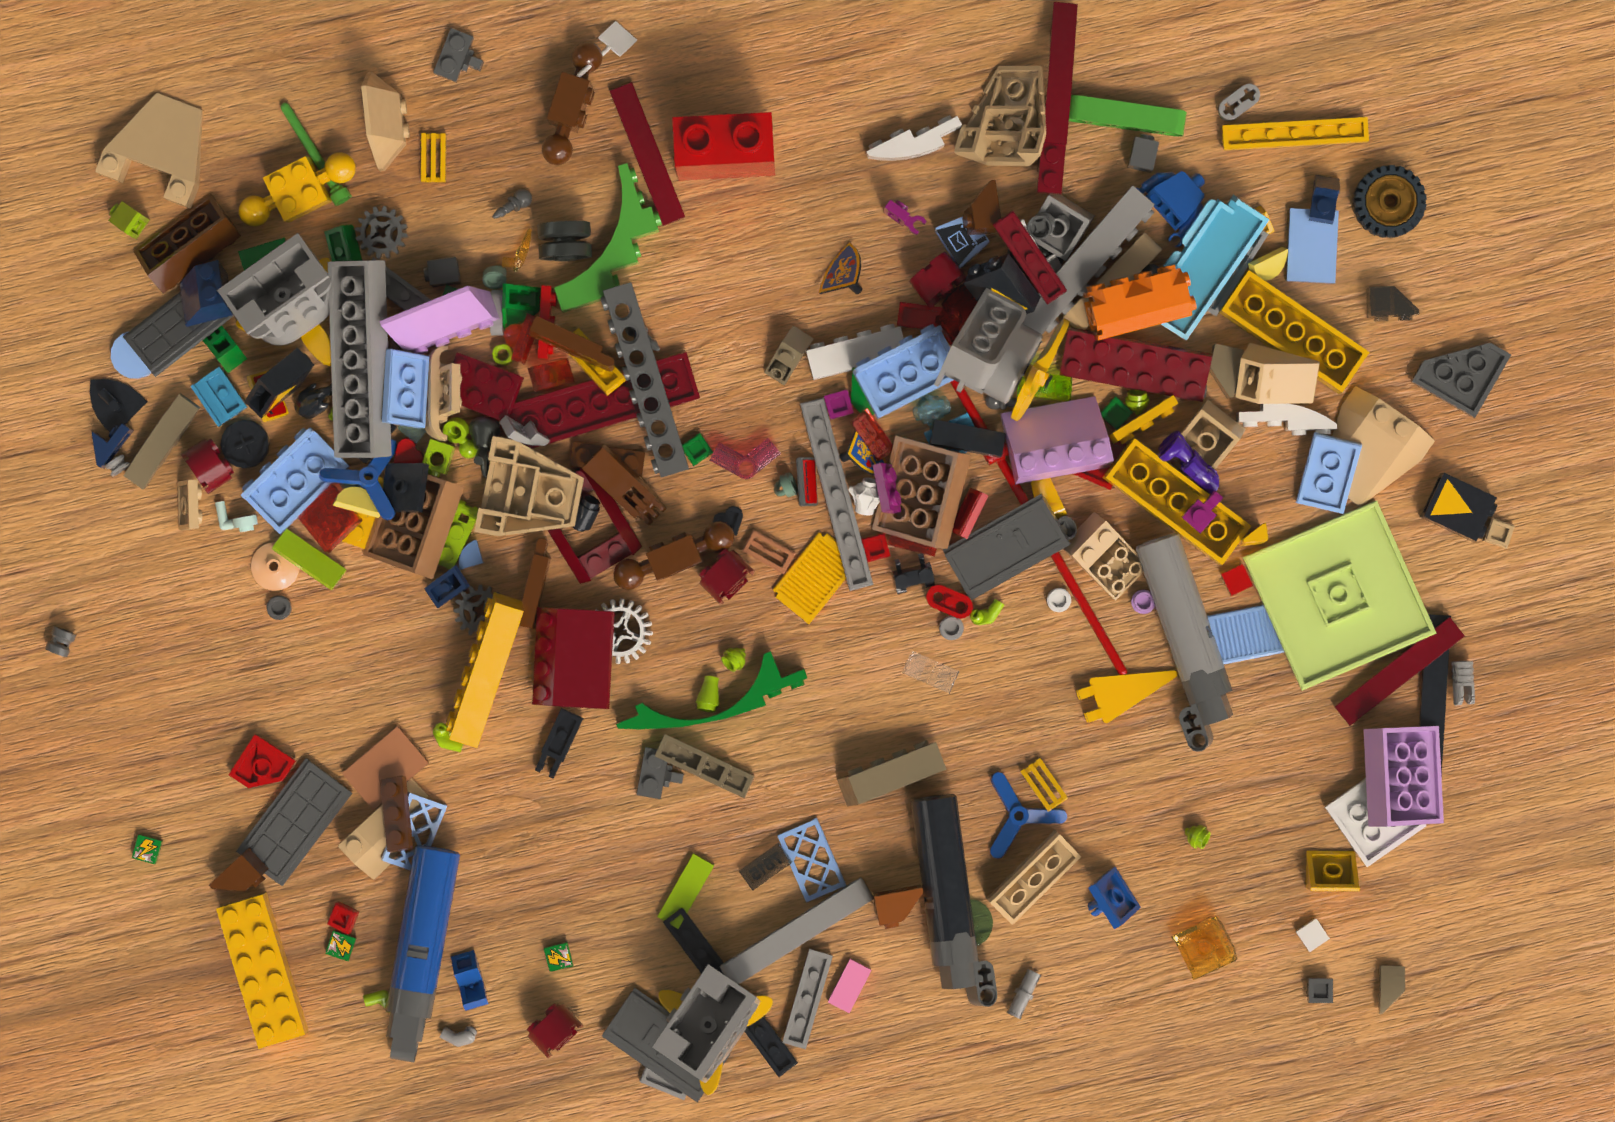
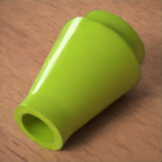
M713 676L704 677V682L695 702L697 710L711 713L716 712V707H719V678Z

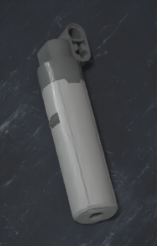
M1173 533L1140 544L1136 547V551L1189 706L1180 712V724L1188 746L1193 751L1200 752L1208 748L1213 742L1210 724L1233 716L1226 693L1233 690L1215 637L1210 628V623L1181 538L1178 533ZM1190 713H1191V714H1196V715H1197V718H1195V719H1193V718L1189 719V718H1188V715H1189ZM1198 725L1201 726V727L1195 729L1194 731H1192V728H1193L1194 726H1195V727L1198 726ZM1197 733L1205 737L1204 745L1196 742L1195 736Z

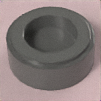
M274 596L268 601L267 612L271 618L283 620L291 614L292 604L288 598Z

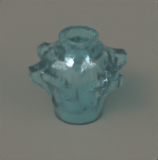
M926 394L920 397L916 406L913 407L914 418L917 421L921 420L923 424L926 423L932 429L935 419L940 420L950 413V403L944 395L939 397Z

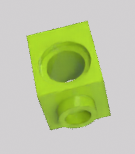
M430 439L423 463L429 465L428 474L439 478L441 473L447 475L456 447ZM435 453H442L444 456V462L440 466H434L431 459Z

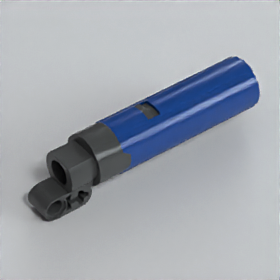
M417 845L414 848L385 1010L390 1012L386 1036L393 1038L390 1059L414 1063L418 1044L423 1040L426 1018L431 1019L460 860V854L457 851L425 845Z

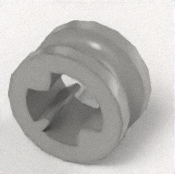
M124 455L116 457L105 466L107 470H111L110 475L112 477L130 466L129 462L124 461Z

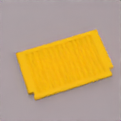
M818 532L772 589L778 593L776 598L808 624L812 622L846 580L836 540L829 534L823 537Z

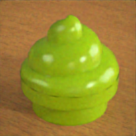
M1133 389L1128 391L1125 397V404L1136 415H1140L1150 402L1146 391Z
M728 648L725 650L724 656L721 658L724 666L732 672L741 670L745 665V649Z
M1198 825L1185 828V835L1191 847L1203 849L1211 835L1207 827Z

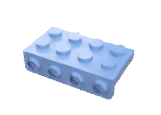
M933 324L920 331L921 335L913 339L912 335L899 341L900 346L894 349L888 346L878 352V357L872 360L867 357L856 363L857 368L854 369L853 374L877 419L953 381V379L945 376L939 387L934 385L950 350V346L942 333L941 325L934 327Z
M313 428L301 429L294 437L296 441L290 447L285 445L277 453L279 458L273 464L268 462L259 471L261 475L255 481L253 479L248 481L242 488L244 492L241 494V497L279 534H282L333 484V482L320 480L319 472L321 469H348L350 467L342 458H334V450Z

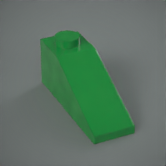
M220 326L203 340L227 373L247 360V357L223 326Z

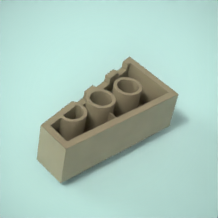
M925 740L915 744V749L906 752V749H902L892 753L893 758L885 761L884 758H880L870 762L871 766L862 769V766L848 771L849 775L837 779L847 807L862 804L946 770L937 743L929 744Z

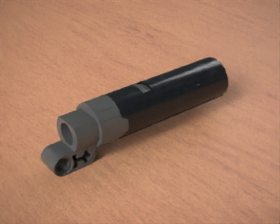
M940 794L913 799L911 806L933 966H939L942 989L966 988L968 1001L972 1005L990 1007L997 1000L995 973L990 962L978 959L957 796L955 794ZM982 990L984 991L983 1000H981L980 993Z

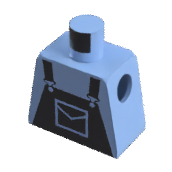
M963 217L935 228L937 236L960 269L989 244L985 234L967 235V229L963 226Z

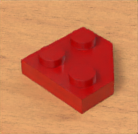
M255 734L232 768L229 776L247 788L284 781L297 760Z

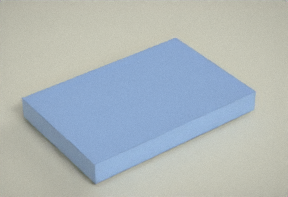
M1290 208L1286 281L1335 284L1339 211L1335 210L1332 225L1308 221L1310 209Z
M395 349L386 350L382 408L383 423L419 429L425 428L429 356Z
M1314 432L1296 503L1343 514L1362 443Z

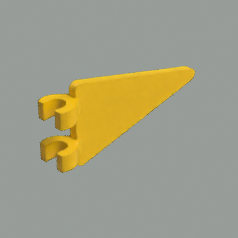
M1174 670L1090 678V686L1076 690L1078 700L1094 696L1098 709L1083 713L1086 723L1102 718L1104 723H1109L1176 678L1178 673Z

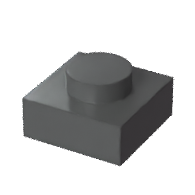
M1307 978V1002L1333 1003V978Z

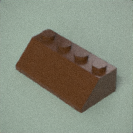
M209 194L133 252L147 276L164 294L183 280L194 266L204 264L208 260L213 259L216 254L227 246L232 245L241 235L212 194Z

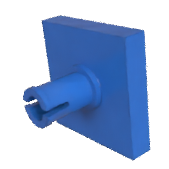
M1116 867L1108 870L1088 887L1095 898L1094 901L1088 903V910L1096 908L1095 911L1091 912L1095 917L1103 912L1114 929L1124 924L1141 908Z

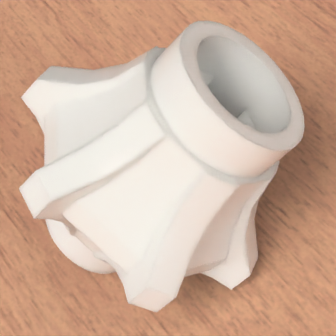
M866 477L858 485L850 486L849 492L854 499L855 512L862 515H873L874 509H876L880 500L876 480Z

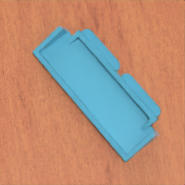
M1234 194L1227 204L1220 199L1208 200L1183 236L1182 244L1185 247L1182 252L1174 251L1164 264V266L1175 265L1182 272H1188L1191 282L1188 290L1190 296L1193 295L1195 298L1197 309L1192 311V316L1162 323L1161 325L1187 341L1262 232L1269 218Z

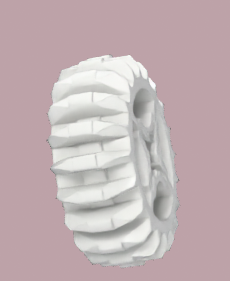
M612 599L610 600L611 608L609 609L605 603L601 604L603 610L613 612L624 611L620 621L614 624V628L620 627L625 619V629H627L628 634L632 635V637L621 635L617 643H615L617 637L615 636L616 633H613L612 657L616 656V664L621 663V657L623 656L625 662L630 663L629 655L632 654L637 660L639 659V655L636 653L638 649L642 653L646 652V649L641 645L643 643L651 644L650 640L645 639V635H653V631H646L645 627L651 626L652 622L644 623L643 619L649 616L648 613H644L641 616L638 614L642 609L641 605L633 610L634 601H630L628 607H625L624 599H620L619 606H616L615 600ZM631 614L639 623L640 635L630 631L628 628ZM623 639L637 642L630 650L617 652V648Z

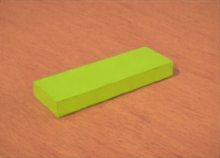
M287 528L272 547L273 551L330 590H333L346 572L344 567Z
M693 853L660 911L658 918L664 921L680 908H683L688 913L712 871L714 864ZM679 915L670 924L679 929L684 920L683 916Z

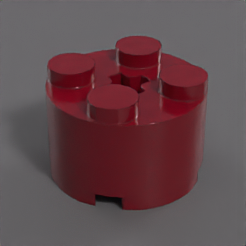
M945 251L930 261L929 265L922 268L909 281L929 308H932L941 300V295L943 298L950 295L955 290L953 285H960L967 277Z
M204 438L181 453L184 460L189 457L185 462L203 488L208 485L205 488L207 494H210L231 480V475L234 473L225 458L220 460L217 456L221 452L211 438L209 440Z
M727 548L716 557L718 561L712 567L708 565L699 574L701 577L699 584L720 605L724 604L722 600L724 597L728 600L731 599L748 582L745 578L748 573L753 575L755 572L735 550L729 551Z
M556 1003L551 1005L544 1012L547 1016L542 1021L536 1020L527 1028L529 1032L528 1038L547 1058L552 1056L551 1050L556 1049L559 1051L578 1033L575 1030L576 1027H583V1024L564 1003L561 1005Z

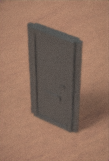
M180 291L126 333L123 338L156 377L232 318L234 314L186 327Z
M1040 494L971 533L968 539L963 538L948 546V549H943V552L968 597L973 600L1071 545L1046 498L1043 494Z
M306 758L236 852L241 855L250 848L269 868L264 874L283 886L353 793Z
M634 988L602 1034V1037L698 1103L704 1094L700 1080L652 1048L669 1022L666 1019L670 1013Z

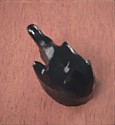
M313 383L301 391L294 401L296 413L306 419H311L324 412L328 408L329 403H323V400L327 396H332V383L327 387H321L314 390L316 383Z

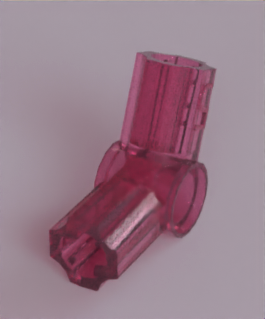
M769 438L765 439L746 456L719 442L709 461L737 475L741 479L750 480L781 455V453ZM749 462L753 465V472L750 475L745 476L740 473L739 467L742 463Z

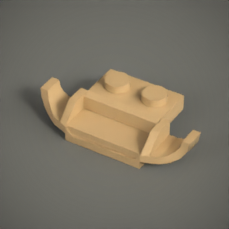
M448 345L438 347L428 355L429 372L425 430L431 438L438 442L447 441V435L441 432L439 423L447 422V416L459 413L462 404L460 397V384L462 381L460 364L439 363L440 354L448 350Z

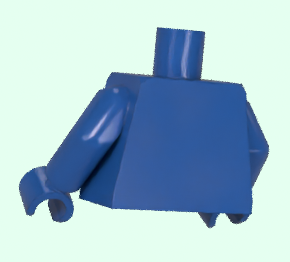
M1183 171L1177 174L1173 172L1156 173L1141 184L1142 187L1136 188L1142 194L1148 193L1146 197L1155 204L1154 208L1175 231L1179 228L1178 233L1174 232L1168 237V241L1173 236L1180 237V242L1175 247L1182 245L1183 236L1203 208L1201 201L1205 195L1199 188L1205 184V180L1198 173L1193 174L1191 177Z

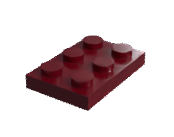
M457 352L453 363L460 364V373L462 375L460 384L461 406L500 421L505 416L509 417L524 377Z

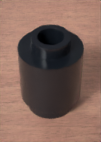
M584 494L580 498L576 523L573 526L575 530L584 532L592 528L600 511V501L596 497Z

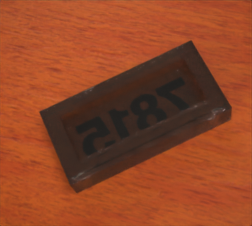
M778 842L740 869L739 873L753 891L790 865L792 861Z

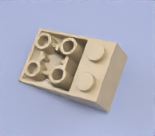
M1249 343L1241 357L1235 398L1257 404L1313 403L1320 362Z
M1095 512L1077 529L1076 536L1069 540L1071 545L1063 549L1115 601L1143 573L1138 554L1106 520Z

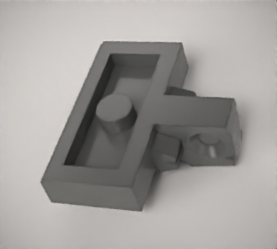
M451 28L433 73L457 83L461 71L467 72L468 67L481 71L484 64L483 60L473 57L474 51L470 50L474 37Z
M645 747L637 795L661 799L663 786L669 787L670 782L680 784L683 782V773L672 772V765H667V762L655 757L658 749Z

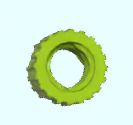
M500 344L494 347L492 352L494 361L498 365H509L514 359L513 349L507 344ZM502 349L507 350L509 353L508 358L505 360L498 358V352Z

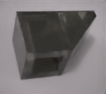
M1395 286L1369 287L1366 289L1367 318H1374V322L1389 321V317H1398V321H1412L1413 316L1419 315V309Z

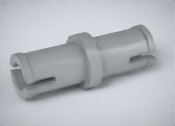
M1029 969L1026 970L1027 972L1019 989H1015L1016 995L1009 1010L1006 1012L1019 1019L1022 1018L1021 1016L1029 1000L1033 999L1032 993L1042 976Z

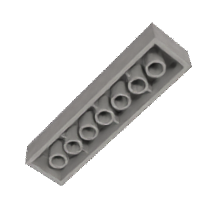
M385 260L328 262V275L332 281L329 290L334 458H378L392 456L391 424L382 422L388 333L383 329L379 321L387 318Z

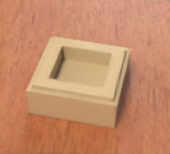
M1491 518L1483 541L1507 549L1515 526Z

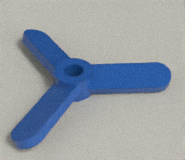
M391 439L392 456L373 458L368 466L361 470L323 468L319 472V478L324 482L359 484L368 492L380 516L384 520H391L395 515V510L382 489L378 477L396 453L397 443ZM370 476L372 479L366 480L364 477Z
M997 772L991 776V783L1009 813L1008 820L990 849V853L994 858L1000 859L1004 857L1021 826L1025 823L1061 824L1067 820V812L1062 808H1054L1048 812L1046 808L1022 807L1005 775ZM1017 811H1021L1023 813V818L1021 820H1016L1014 818V814Z

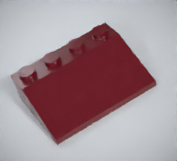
M537 607L532 705L609 709L615 612Z

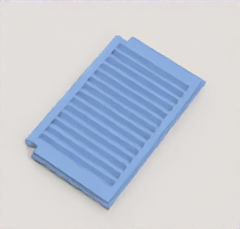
M1263 605L1207 616L1224 664L1284 653Z

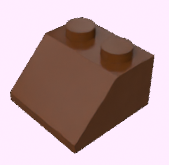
M921 884L873 893L879 925H884L885 929L898 927L899 922L906 919L923 894Z

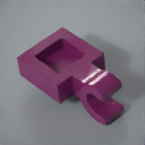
M1213 491L1204 503L1197 499L1182 515V518L1201 534L1216 517V514L1211 510L1223 497L1216 491Z

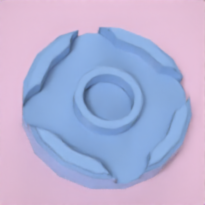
M126 333L121 334L114 341L111 348V361L114 368L121 375L130 379H140L149 376L151 371L123 338Z

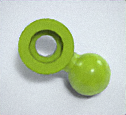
M453 417L444 425L443 434L447 435L448 441L460 444L459 452L461 456L467 459L475 457L477 450L474 447L473 440L467 439L469 433L468 424L459 417Z

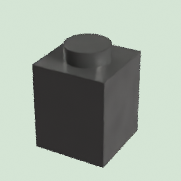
M1140 134V137L1134 138L1127 168L1148 173L1153 171L1159 142L1154 141L1155 137Z
M456 257L427 261L428 267H424V277L426 282L430 281L432 287L461 283L459 263Z

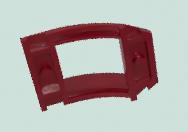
M580 467L573 472L584 478L581 497L594 490L618 530V533L579 556L576 555L561 528L548 530L578 582L582 584L591 581V578L631 554L634 556L642 545L615 500Z

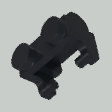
M923 553L918 554L920 565L901 569L900 560H894L896 570L892 571L897 594L906 593L907 587L925 583L926 588L935 585L930 562L925 563Z

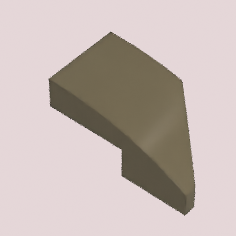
M1380 966L1379 1014H1383L1405 992V966Z

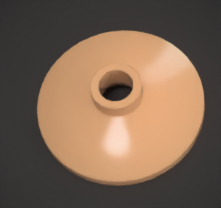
M276 542L260 547L255 552L251 561V572L255 581L263 588L272 591L283 590L292 585L300 570L297 566L272 550ZM272 562H277L278 564L276 571L270 569Z

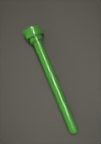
M286 102L282 103V112L318 170L325 168L324 159L291 106ZM333 181L327 182L331 189L330 198L335 206L345 203L352 197L347 187L344 188L343 185Z

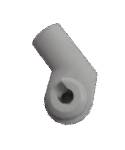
M467 1026L464 1031L456 1033L445 1027L440 1038L454 1046L461 1047L473 1043L477 1031L474 1027Z

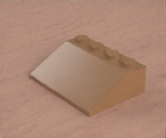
M895 436L889 464H892L896 472L897 479L895 482L897 491L901 496V512L893 514L883 513L879 503L872 530L930 547L948 549L971 455Z
M428 475L423 512H395L391 520H384L381 516L379 518L376 517L363 555L433 579L464 487Z

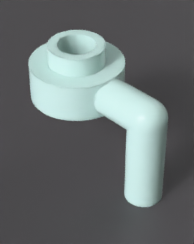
M225 501L215 502L220 529L239 528L240 532L254 530L253 525L258 524L256 515L228 520Z

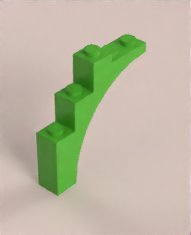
M627 163L618 166L622 183V207L612 240L603 254L588 270L573 280L555 287L563 313L601 301L600 297L605 296L604 290L620 286L617 274L612 276L611 272L639 264L637 258L642 257L638 243L633 244L632 240L658 233V226L662 225L658 211L653 212L652 207L641 208V206L646 204L642 192H636L634 183L638 182L635 169H629Z

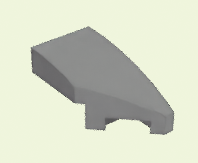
M505 416L500 421L507 437L512 440L534 446H546L550 442L546 435L538 432L531 420L525 426L508 416Z

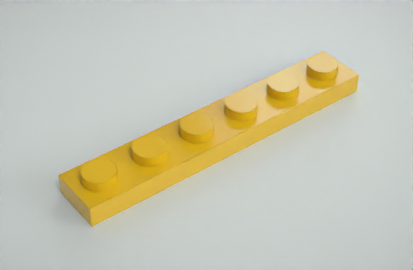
M1368 117L1222 125L1221 127L1223 151L1369 142Z

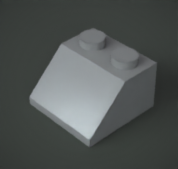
M1049 194L1038 213H1050L1055 219L1056 226L1048 237L1042 240L1034 238L1038 245L1067 261L1084 236L1095 215L1062 195Z

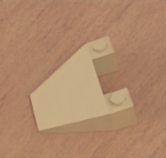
M156 93L103 149L95 172L123 183L131 161L169 174L171 178L163 198L191 209L200 183L203 110Z

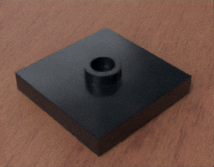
M388 463L386 465L383 490L395 512H423L429 469L428 464Z

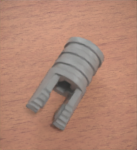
M1473 661L1451 662L1453 672V703L1455 706L1462 705L1464 698L1468 705L1475 704Z

